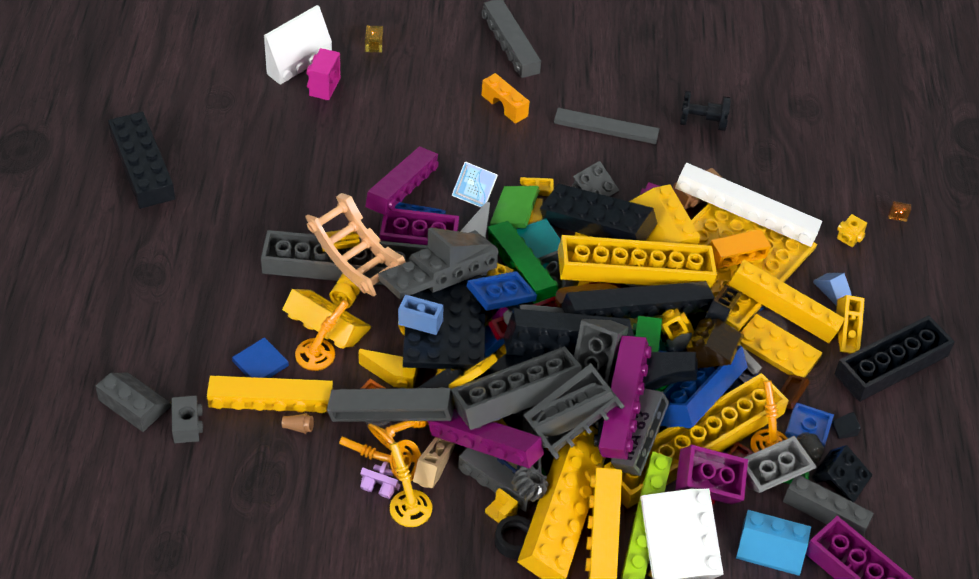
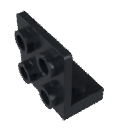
M847 445L830 450L812 475V479L816 483L831 480L841 493L852 502H855L872 477V473Z

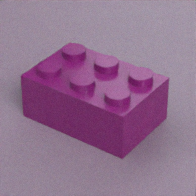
M689 445L680 449L675 490L709 489L712 500L731 505L744 501L748 459Z

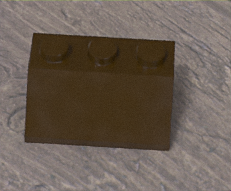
M705 318L698 322L686 349L687 352H696L698 369L731 365L743 336L742 333L720 319Z

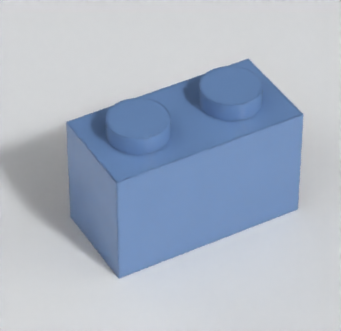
M405 295L398 308V325L437 335L443 322V305Z

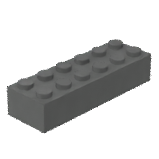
M564 346L451 389L455 408L470 430L480 428L490 422L498 421L503 417L536 406L582 370V366Z

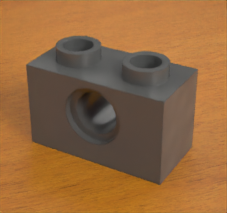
M197 396L172 398V434L174 443L198 442L199 433H203L202 420L199 421V416H203L202 403L198 404Z

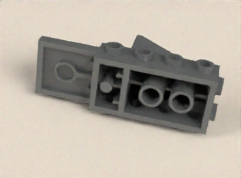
M429 228L428 248L411 254V261L378 273V280L399 299L404 298L405 295L410 296L425 289H429L434 293L497 268L498 248L476 230L466 233Z

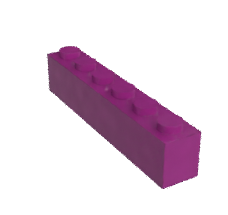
M419 146L368 191L365 207L383 215L393 210L399 202L403 201L405 196L411 194L416 186H419L433 171H436L439 164L437 161L438 154Z
M621 337L611 390L625 407L620 409L617 406L606 413L609 420L605 421L604 419L599 443L602 457L627 460L628 453L632 452V433H635L637 429L635 418L636 414L640 413L641 408L639 397L644 393L643 377L647 376L648 365L646 362L647 358L651 357V346L648 345L646 337Z
M456 409L453 410L452 421H428L432 436L526 468H530L544 455L540 436L496 422H490L480 428L470 430Z

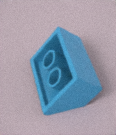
M747 510L736 559L800 576L808 547L811 526Z

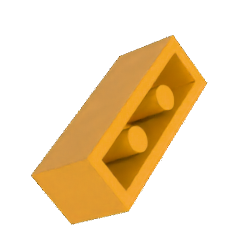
M761 229L737 235L733 234L724 238H716L711 240L709 245L713 249L716 269L741 264L743 260L750 262L766 258L771 247Z

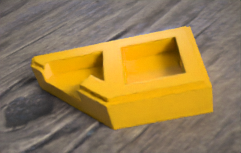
M520 177L521 185L538 186L540 190L539 196H549L554 190V179Z

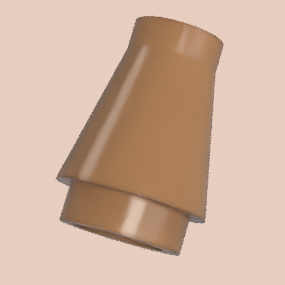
M308 413L283 416L282 428L304 434L313 430L314 418L309 416Z

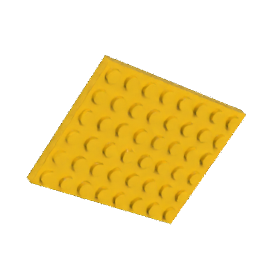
M710 203L691 220L700 235L698 245L709 246L711 240L716 238H724L733 234L737 235L761 229L771 247L766 258L750 261V263L782 282H785L817 246L815 242H813L811 247ZM740 264L716 269L717 276L711 289L714 297L718 295L725 284L728 285ZM742 293L726 324L740 331L763 305Z

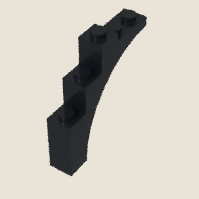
M651 352V357L647 358L648 373L646 377H643L644 389L657 390L673 383L697 380L698 360L696 352ZM603 417L596 421L598 434L594 435V446L598 448L599 453V443L604 424Z

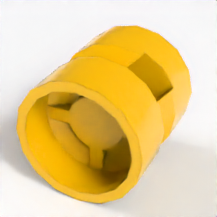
M342 273L337 284L330 292L329 297L337 306L342 300L349 303L347 308H350L361 290Z

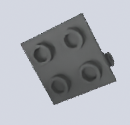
M600 161L573 176L575 181L572 187L605 196H611L619 191Z

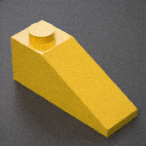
M845 295L837 299L836 313L845 318L838 331L840 352L852 354L860 350L865 298Z
M359 349V364L393 387L414 388L418 368L403 367V357Z

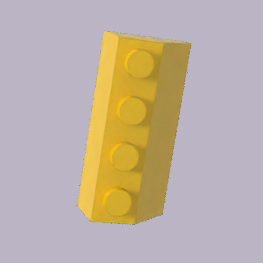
M292 289L282 310L288 313L287 316L289 318L303 322L304 327L310 330L315 329L319 332L323 321L338 306L312 290ZM344 311L337 319V324L334 325V328L327 332L325 339L333 340L334 345L342 349L354 347L372 326Z

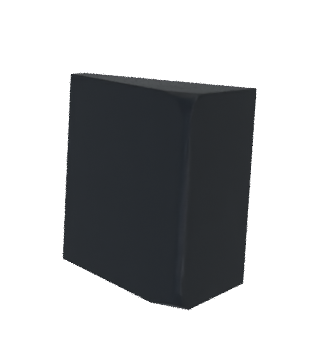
M854 412L832 421L839 439L858 436L861 429Z

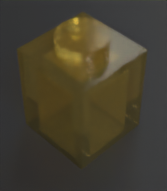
M367 25L365 52H382L383 26Z

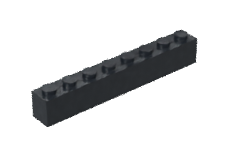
M703 281L567 292L561 306L564 313L635 319L638 316H663V313L667 310H675L677 308L680 313L684 312L685 314L707 312L715 297L707 282Z

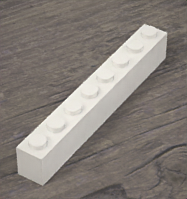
M689 163L685 164L675 186V189L810 247L822 223L817 218Z

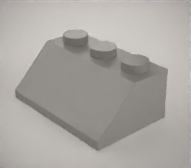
M795 436L744 457L748 459L746 485L750 490L759 493L816 468V465Z

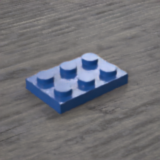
M517 271L468 280L466 286L486 311L533 302L537 297V294Z

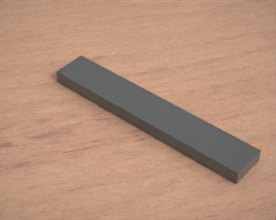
M563 108L557 109L554 124L656 144L660 129Z

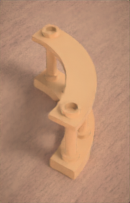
M341 193L336 196L338 201L337 207L320 218L309 214L306 215L307 227L315 234L325 252L342 273L359 287L364 294L367 293L374 297L377 294L373 286L379 282L378 273L371 278L363 274L379 263H384L388 266L382 270L385 271L406 261L403 255L398 254L389 247L384 248L380 244V238L371 228L366 229L361 222L363 217L355 205L352 196ZM340 213L345 214L349 221L348 226L328 238L322 225ZM351 232H356L361 238V243L341 255L333 244ZM364 249H370L375 255L373 259L358 269L353 268L347 262Z

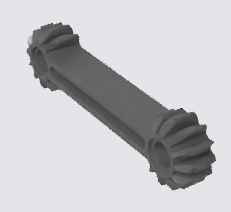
M535 406L514 414L519 418V430L530 434L535 432L524 417V414ZM541 458L530 468L519 465V469L515 472L511 481L514 485L513 490L519 493L518 496H523L525 501L528 499L531 502L539 500L546 494L547 487L549 486V483L546 481L547 477L541 473Z

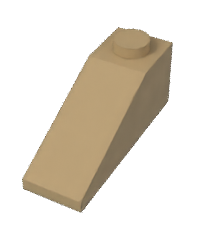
M435 437L417 461L413 482L425 488H433L439 480L456 444Z

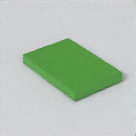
M504 186L490 225L509 221L515 228H527L540 191L539 187Z

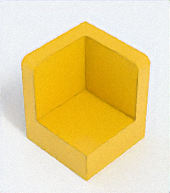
M499 488L496 490L495 500L485 509V513L500 523L502 519L517 514L519 502Z

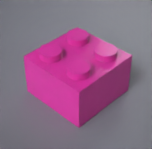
M320 48L318 53L314 55L313 62L308 66L306 72L309 76L307 83L309 96L325 100L331 98L341 78L340 52Z

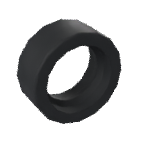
M516 515L508 516L500 521L495 532V545L502 555L512 559L519 558L523 545L514 546L508 544L503 539V533L509 529H519L527 534L531 521Z

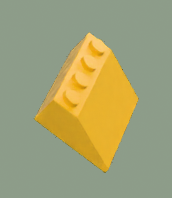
M670 184L652 188L629 201L654 208L658 224L646 241L699 244L700 235Z

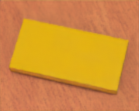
M755 314L740 332L743 336L740 345L744 349L789 376L806 377L822 356L821 351L758 314Z

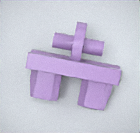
M384 461L382 466L374 465L373 470L379 473L362 468L360 473L363 477L360 485L362 490L372 492L375 483L382 486L379 495L388 499L391 498L395 490H399L400 484L398 480L386 476H394L392 470L389 469V462Z

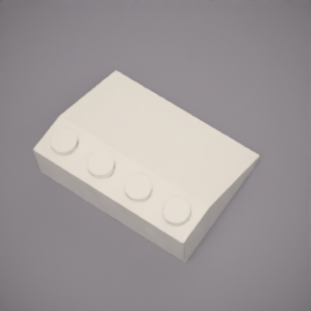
M318 5L264 35L267 75L279 84L290 80L306 70L312 64L313 57L320 48L332 51V41Z
M687 489L640 496L652 579H715L723 575L709 489Z

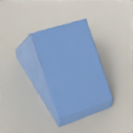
M826 273L813 281L836 306L837 299L845 295L852 296L845 273Z

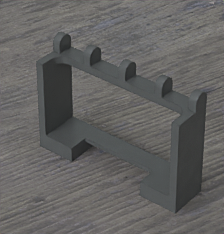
M590 363L524 414V417L534 429V420H537L542 412L540 409L548 403L576 391L581 386L584 387L598 380L602 386H608V384ZM613 391V399L553 445H551L541 431L537 432L535 430L556 460L560 457L558 451L567 443L571 447L575 446L572 440L584 430L588 434L592 433L589 426L603 417L605 421L609 420L606 413L617 406L620 409L625 407Z

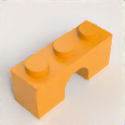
M494 73L482 80L481 95L492 105L501 101L504 106V115L516 124L528 117L530 101L499 75Z

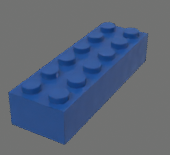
M738 347L731 365L697 369V380L670 384L663 391L669 400V405L660 426L668 428L694 427L748 367L743 347Z

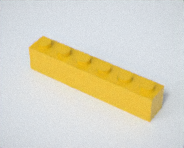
M746 260L742 261L728 284L827 343L831 342L845 319Z
M210 376L207 391L208 407L216 409L233 408L237 410L255 409L258 411L276 410L325 413L328 412L327 407L331 390H333V381Z
M596 467L595 474H591L590 487H593L594 490L593 495L589 496V508H592V516H588L587 526L588 529H591V537H587L586 550H590V558H586L585 571H589V579H617L622 470Z

